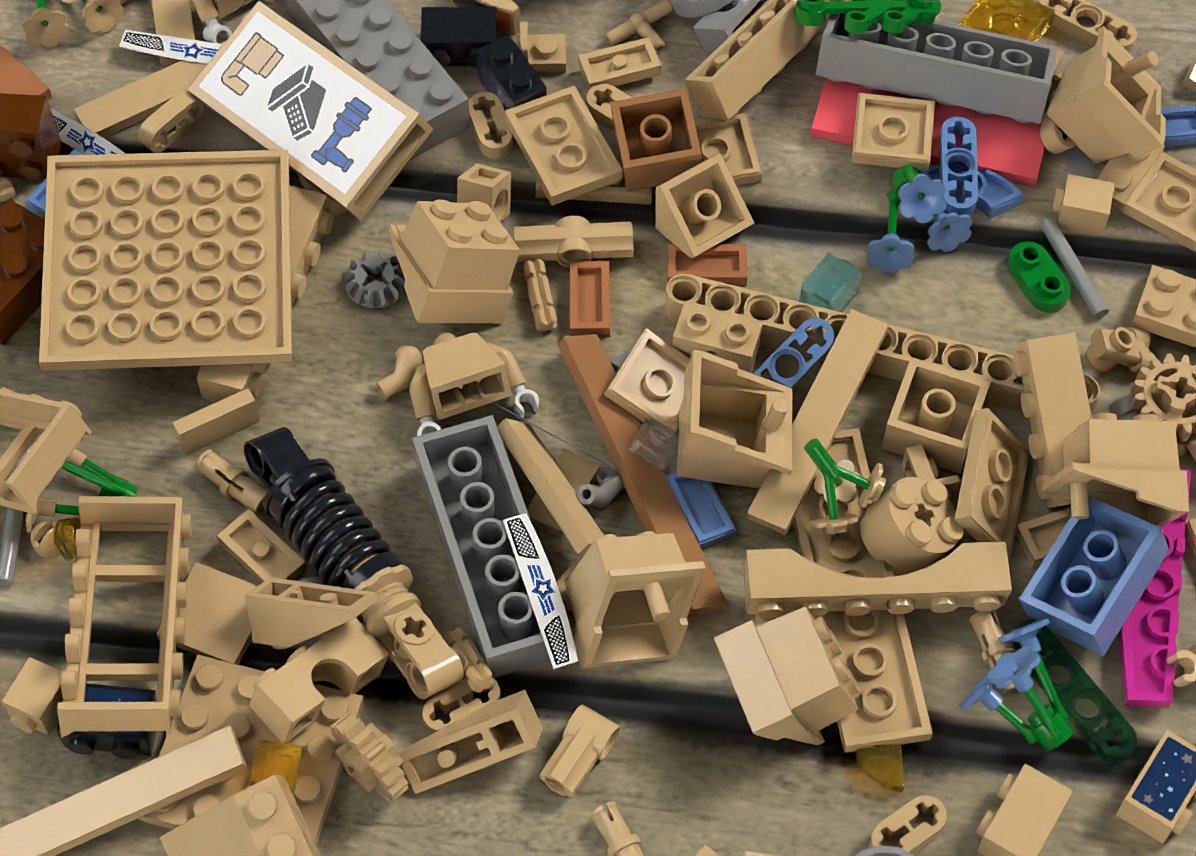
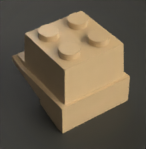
M1103 26L1098 29L1096 45L1067 62L1047 115L1095 164L1126 153H1130L1136 158L1164 145L1166 118L1161 114V86L1146 71L1158 64L1157 54L1154 51H1149L1133 58Z
M435 200L434 202L417 201L407 225L390 224L388 232L406 280L404 288L418 323H503L514 295L509 284L520 249L488 204L479 201H471L470 203H456L446 200Z
M693 349L685 371L684 396L680 406L677 476L759 489L770 468L790 475L792 471V388L738 369V364Z
M1113 413L1091 415L1089 420L1077 426L1076 430L1064 438L1063 469L1042 484L1043 492L1071 501L1072 519L1089 518L1088 495L1160 528L1189 512L1187 471L1180 470L1175 422L1159 421V416L1154 414L1137 415L1132 417V420H1117V415Z
M646 531L636 536L617 537L614 534L603 535L593 541L565 582L575 621L571 632L581 669L675 658L689 625L687 616L706 567L704 561L685 562L674 533L656 534L652 531Z
M806 607L759 626L753 620H750L714 637L754 735L773 740L788 738L820 745L825 742L820 731L821 729L859 710L853 695L860 691L850 669L845 668L839 656L843 652L832 630L828 629L822 616L815 619Z

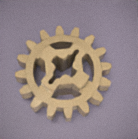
M1167 354L1163 363L1155 357L1152 358L1147 368L1141 367L1131 387L1130 393L1134 394L1130 404L1131 408L1142 409L1139 415L1154 414L1159 416V421H1174L1176 433L1179 434L1182 442L1187 441L1191 431L1196 435V365L1192 366L1189 364L1188 355H1184L1180 362H1175L1172 354Z
M346 713L330 726L332 728L331 733L336 738L335 742L339 746L335 750L336 755L342 761L344 769L350 777L362 785L367 792L375 789L377 794H382L386 801L390 800L393 802L409 788L407 786L409 782L404 777L405 773L400 768L404 761L398 755L394 743L386 734L379 731L372 722L364 725L360 718L356 719L352 713Z

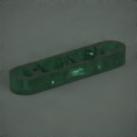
M1037 620L1022 621L1015 627V630L1032 624ZM1045 625L1037 633L1036 637L1040 640L1039 644L1042 650L1038 652L1045 658L1043 663L1046 670L1053 665H1059L1067 669L1070 674V680L1064 684H1058L1051 680L1061 705L1070 716L1067 720L1104 762L1109 764L1126 762L1136 747V732ZM1012 641L1016 650L1022 648L1020 642ZM1034 667L1030 675L1044 691ZM1079 699L1092 700L1097 705L1099 713L1094 717H1084L1077 712L1075 702ZM1105 718L1108 719V723L1106 724L1105 728H1103V726L1101 725L1098 731L1093 730L1094 728H1097ZM1109 735L1113 739L1120 736L1124 740L1121 748L1118 745L1111 748L1107 745L1106 742Z

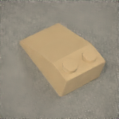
M277 774L230 796L160 837L168 856H321L285 777Z

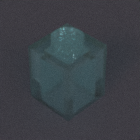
M828 252L802 283L799 302L843 313L858 294L862 272L857 270L851 262L839 259Z

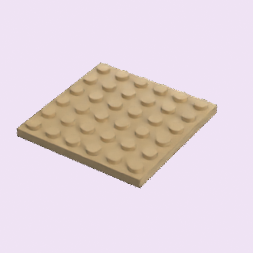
M288 150L48 156L39 350L41 371L293 362Z

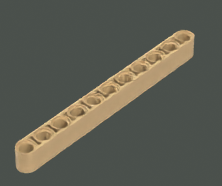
M690 274L675 275L666 285L665 313L671 322L678 323L685 303L762 323L760 346L775 350L796 330L794 329L795 327H799L810 318H821L831 325L835 337H837L848 316L846 313ZM685 298L688 299V301H680L678 299ZM717 308H725V309H727V310H726V311H720V310H717ZM754 318H764L766 320L760 321ZM889 324L888 332L880 346L884 350H878L867 372L902 381L910 358L920 357L923 359L922 361L989 381L990 386L985 403L1023 412L1021 394L1025 392L1022 376H1017L1013 365V355ZM810 327L806 331L809 337L808 341L802 347H800L798 341H795L790 347L799 351L803 357L812 359L813 356L807 354L806 351L815 343L820 347L826 343L823 337L826 330L823 327L818 330ZM828 353L820 361L824 362ZM952 367H959L963 370H955ZM1083 373L1092 415L1100 394V387L1092 376ZM992 376L999 377L1003 381L995 380L992 378Z

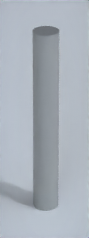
M1054 218L1044 219L1040 223L1042 231L1094 318L1100 319L1109 312L1107 306Z

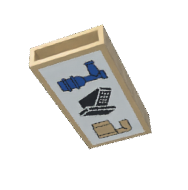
M260 1L255 4L251 11L245 14L239 26L228 40L222 43L216 55L205 69L196 76L195 81L188 89L207 108L264 150H288L289 168L326 194L360 221L363 220L433 131V128L418 112Z

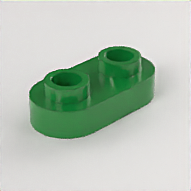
M1021 242L1015 245L1010 252L1007 268L1028 300L1036 309L1043 312L1053 313L1063 309L1067 304L1071 286L1051 256L1041 245L1034 242ZM1025 257H1030L1034 260H1028ZM1046 285H1052L1056 290L1048 289Z

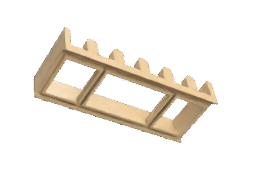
M4 387L0 389V425L21 429L20 433L0 458V506L36 515L38 497L80 442L83 435H90L92 433L82 420L81 411L74 404L66 400L58 402L44 399L37 394H30L29 396L15 393ZM41 434V436L38 438V440L35 442V444L32 446V448L29 450V452L26 454V456L23 458V460L20 462V464L17 466V468L14 470V472L11 474L8 480L5 481V479L8 477V475L11 473V471L14 469V467L17 465V463L20 461V459L23 457V455L26 453V451L29 449V447L32 445V443L35 441L38 435Z
M79 496L81 528L76 529L77 563H73L72 566L74 597L69 598L70 634L65 635L67 667L66 671L61 673L63 702H58L57 706L61 738L74 731H166V735H171L172 717H180L181 690H174V680L183 679V653H176L177 643H185V617H178L179 608H187L188 586L187 582H181V573H189L190 550L189 548H183V539L191 540L192 516L191 514H184L183 497ZM168 531L166 565H97L100 532ZM96 582H164L159 663L88 664ZM158 681L156 702H85L86 682Z

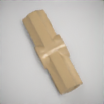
M567 216L559 219L555 225L514 227V242L520 249L516 262L541 259L542 261H558L561 266L570 268V261L633 257V227L631 222L589 224V221L583 217Z

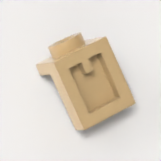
M520 22V36H513V41L536 73H566L565 34L528 35V22Z
M922 444L907 447L901 465L904 477H917L926 481L930 479L940 481L947 489V498L953 503L958 497L962 483L959 475L938 479L936 464L932 458L927 459Z

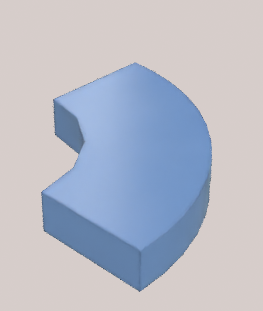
M950 163L948 165L951 171L958 174L969 170V168L963 167L962 163ZM940 164L929 166V171L919 170L920 174L927 175L931 180H940ZM988 169L986 172L978 170V199L975 208L980 209L988 218L996 217L1023 203L1024 195L1010 181ZM956 187L954 197H956L957 203H964L961 195L962 187Z

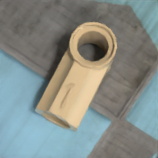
M580 705L569 719L563 732V740L541 771L540 779L559 795L573 798L597 760L602 761L611 751L619 736L621 727L587 706Z

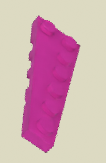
M1186 470L1189 500L1191 472ZM1188 512L1161 527L1169 552L1118 632L1125 707L1169 708L1172 702L1175 663L1168 664L1166 659L1175 654L1177 649L1179 594L1182 589L1183 575H1181L1186 540L1184 538L1185 521Z

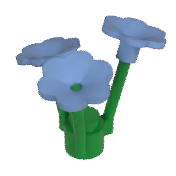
M906 165L896 170L891 177L893 190L887 193L889 202L887 235L881 240H874L868 244L867 252L869 255L867 262L871 267L881 268L882 271L889 274L898 272L900 268H910L913 265V244L909 241L900 240L896 235L897 208L899 203L901 214L906 218L914 217L919 223L929 222L934 215V224L928 230L930 238L927 242L929 248L934 251L941 249L943 252H951L956 249L959 243L967 241L972 234L969 229L972 225V219L967 214L958 216L954 212L949 214L942 213L947 205L943 197L946 192L943 182L931 180L927 175L920 174V171L915 167Z
M1048 618L1038 620L998 637L1000 643L1007 641L1020 642L1022 648L1015 653L1005 654L998 659L996 667L987 672L959 705L963 710H967L971 705L982 702L992 712L997 710L1023 734L1029 744L1038 741L1044 751H1050L1060 746L1074 732L1066 721L1070 716L1061 705L1038 652L1042 649L1036 635L1045 625L1050 623ZM1034 667L1050 705H1043L1032 688L1034 682L1029 675ZM993 683L998 689L1008 687L1013 683L1018 692H1024L1035 709L1027 718L1031 725L1028 726L1002 703L1004 698L993 690Z

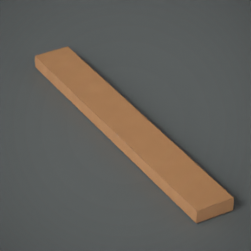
M598 335L563 336L558 347L615 467L621 471L617 472L621 476L625 489L645 531H652L656 534L674 533L685 562L704 561L706 569L687 617L721 612L728 603L638 418L603 395L616 373Z

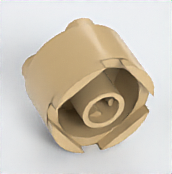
M905 477L888 488L879 497L877 502L873 501L865 509V517L861 519L860 532L871 556L877 562L884 559L893 566L890 570L893 573L906 575L927 568L952 549L957 541L962 538L964 530L955 520L956 511L947 498L948 492L946 487L936 479L926 481L917 477Z

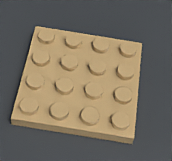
M197 655L181 696L180 717H173L171 735L166 736L159 757L230 725L235 731L248 769L144 815L139 820L175 829L230 796L277 774L285 777L312 838L317 845L343 768L342 761L335 753L339 746L335 742L336 738L331 733L332 728L330 726L346 713H352L356 719L360 718L365 703L364 697L353 693L349 696L345 691L313 684L325 698L317 721L283 744L249 707L255 690L253 684L265 671Z

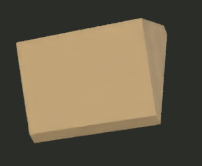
M721 153L708 158L656 187L655 229L690 258L696 257L754 224Z

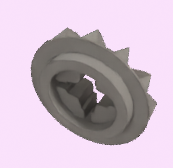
M381 250L378 255H368L364 252L361 259L357 261L351 260L347 272H344V287L347 295L356 304L366 308L389 306L396 302L405 292L404 284L406 280L396 255L388 257ZM382 273L383 282L374 280L369 283L367 274L376 276Z

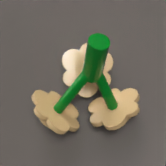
M812 439L806 443L804 450L823 474L815 480L814 489L818 494L824 495V500L828 503L829 516L811 520L810 526L823 528L824 534L837 536L849 530L848 523L858 522L856 514L838 516V500L842 503L854 501L857 496L856 487L861 486L864 490L859 498L858 505L865 508L869 500L877 502L879 497L885 492L886 479L881 477L883 465L877 463L868 479H865L856 472V467L852 461L844 459L836 464L820 441Z

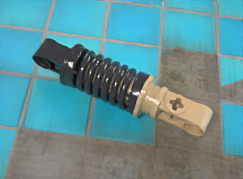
M281 427L246 441L244 444L246 462L251 471L260 478L268 489L263 500L264 510L284 530L285 535L292 541L296 550L301 553L304 561L310 565V569L318 577L320 583L328 586L377 592L378 601L356 618L360 623H365V628L390 653L389 658L404 675L414 694L420 699H426L462 681L464 669L459 656L448 646L433 626L432 621L421 610V602L417 596L408 591L413 582L410 569L402 564L395 553L391 552L387 542L382 540V536L377 529L373 528L369 518L364 516L360 506L355 505V500L351 494L345 493V487L341 481L336 480L337 477L330 462L321 458L310 460L298 445L292 432L286 427Z

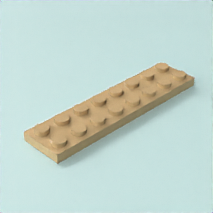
M859 428L839 430L828 450L829 455L836 464L844 459L852 461L856 467V472L863 478L868 479L870 472ZM818 470L793 520L800 555L826 569L855 577L884 578L895 576L890 571L893 568L884 559L877 562L871 556L861 537V519L865 517V509L873 502L869 500L865 508L858 505L859 498L864 490L863 487H856L857 496L854 501L842 503L838 500L837 502L838 516L856 514L858 517V522L848 523V531L835 536L833 534H824L823 528L810 526L811 520L829 516L828 503L824 500V495L818 494L814 489L815 480L823 475ZM871 610L869 613L860 616L847 615L845 611H832L823 615L822 618L828 629L833 631L842 649L843 654L839 656L845 668L850 669L860 691L853 695L859 710L837 721L844 753L931 740L933 733L904 614H891L888 610Z

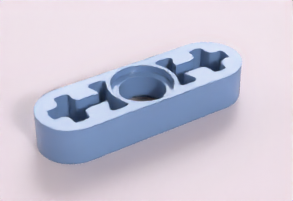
M951 117L943 123L939 138L940 181L943 182L946 188L943 197L947 204L943 212L947 214L954 212L958 216L963 214L971 216L975 211L978 199L976 127L967 118ZM953 133H960L962 138L961 148H955V135ZM952 162H962L967 165L969 170L958 174L951 171L948 165ZM956 187H962L961 195L964 203H957V199L954 197Z
M810 318L804 321L753 374L762 377V374L769 370L770 375L775 381L793 388L830 351L835 341L831 325L821 318ZM812 327L814 330H818L823 327L826 330L823 335L826 343L822 347L816 343L813 344L806 351L813 358L806 363L801 353L790 346L795 341H798V344L802 347L809 339L806 333L807 329ZM783 355H792L799 362V370L791 378H783L776 372V362Z

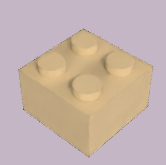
M911 357L886 425L881 449L904 456L907 447L922 444L927 459L932 458L937 467L961 474L967 456L975 410L983 409L990 382Z

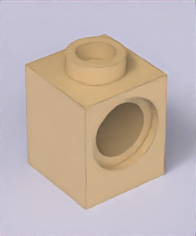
M476 163L457 178V203L479 201L488 204L500 222L510 215L511 172Z

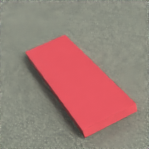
M826 78L812 123L810 136L853 146L858 93L907 97L896 92L882 89L870 90L863 85L845 81L833 82ZM918 97V98H913V99L928 100V99H923V98H919V97ZM935 101L930 163L939 164V138L943 123L951 117H964L969 119L976 127L977 170L986 172L988 169L1001 175L1008 181L1035 187L1045 148L1040 136L1041 124L1033 122L1021 123L1010 117L997 114L985 115L976 112L974 109L960 106H944ZM953 133L955 135V148H961L962 138L960 133Z

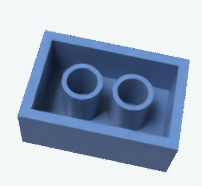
M1088 495L1089 518L1072 519V516L1070 517L1021 594L1019 601L1030 621L1036 622L1048 618L1050 623L1045 625L1044 628L1104 657L1169 552V548L1160 527Z

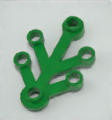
M798 0L796 2L794 18L799 24L818 26L824 23L825 14H846L845 30L853 34H862L867 31L870 25L883 17V30L889 33H901L905 30V26L911 22L916 24L933 23L941 11V3L939 0Z

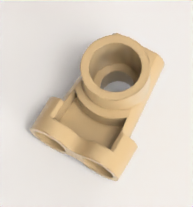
M1118 327L1115 330L1097 329L1092 333L1090 338L1092 344L1087 348V357L1090 363L1096 369L1103 372H1108L1120 364L1129 367V370L1139 373L1141 367L1147 368L1151 359L1155 357L1149 351V332L1131 327L1127 329Z

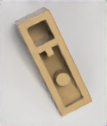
M272 577L244 595L253 642L272 645L274 649L291 648L298 643L351 621L378 601L377 592Z
M523 690L477 709L398 752V755L404 761L402 768L415 794H418L536 748L543 727L526 691Z

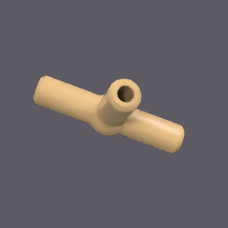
M662 0L643 12L632 14L628 21L606 33V41L609 45L615 46L633 34L638 33L642 39L650 37L656 53L662 51L665 43L650 24L672 12L673 7L670 1Z

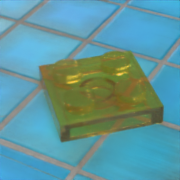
M977 0L958 25L1037 42L1054 21L1055 9L1032 0Z

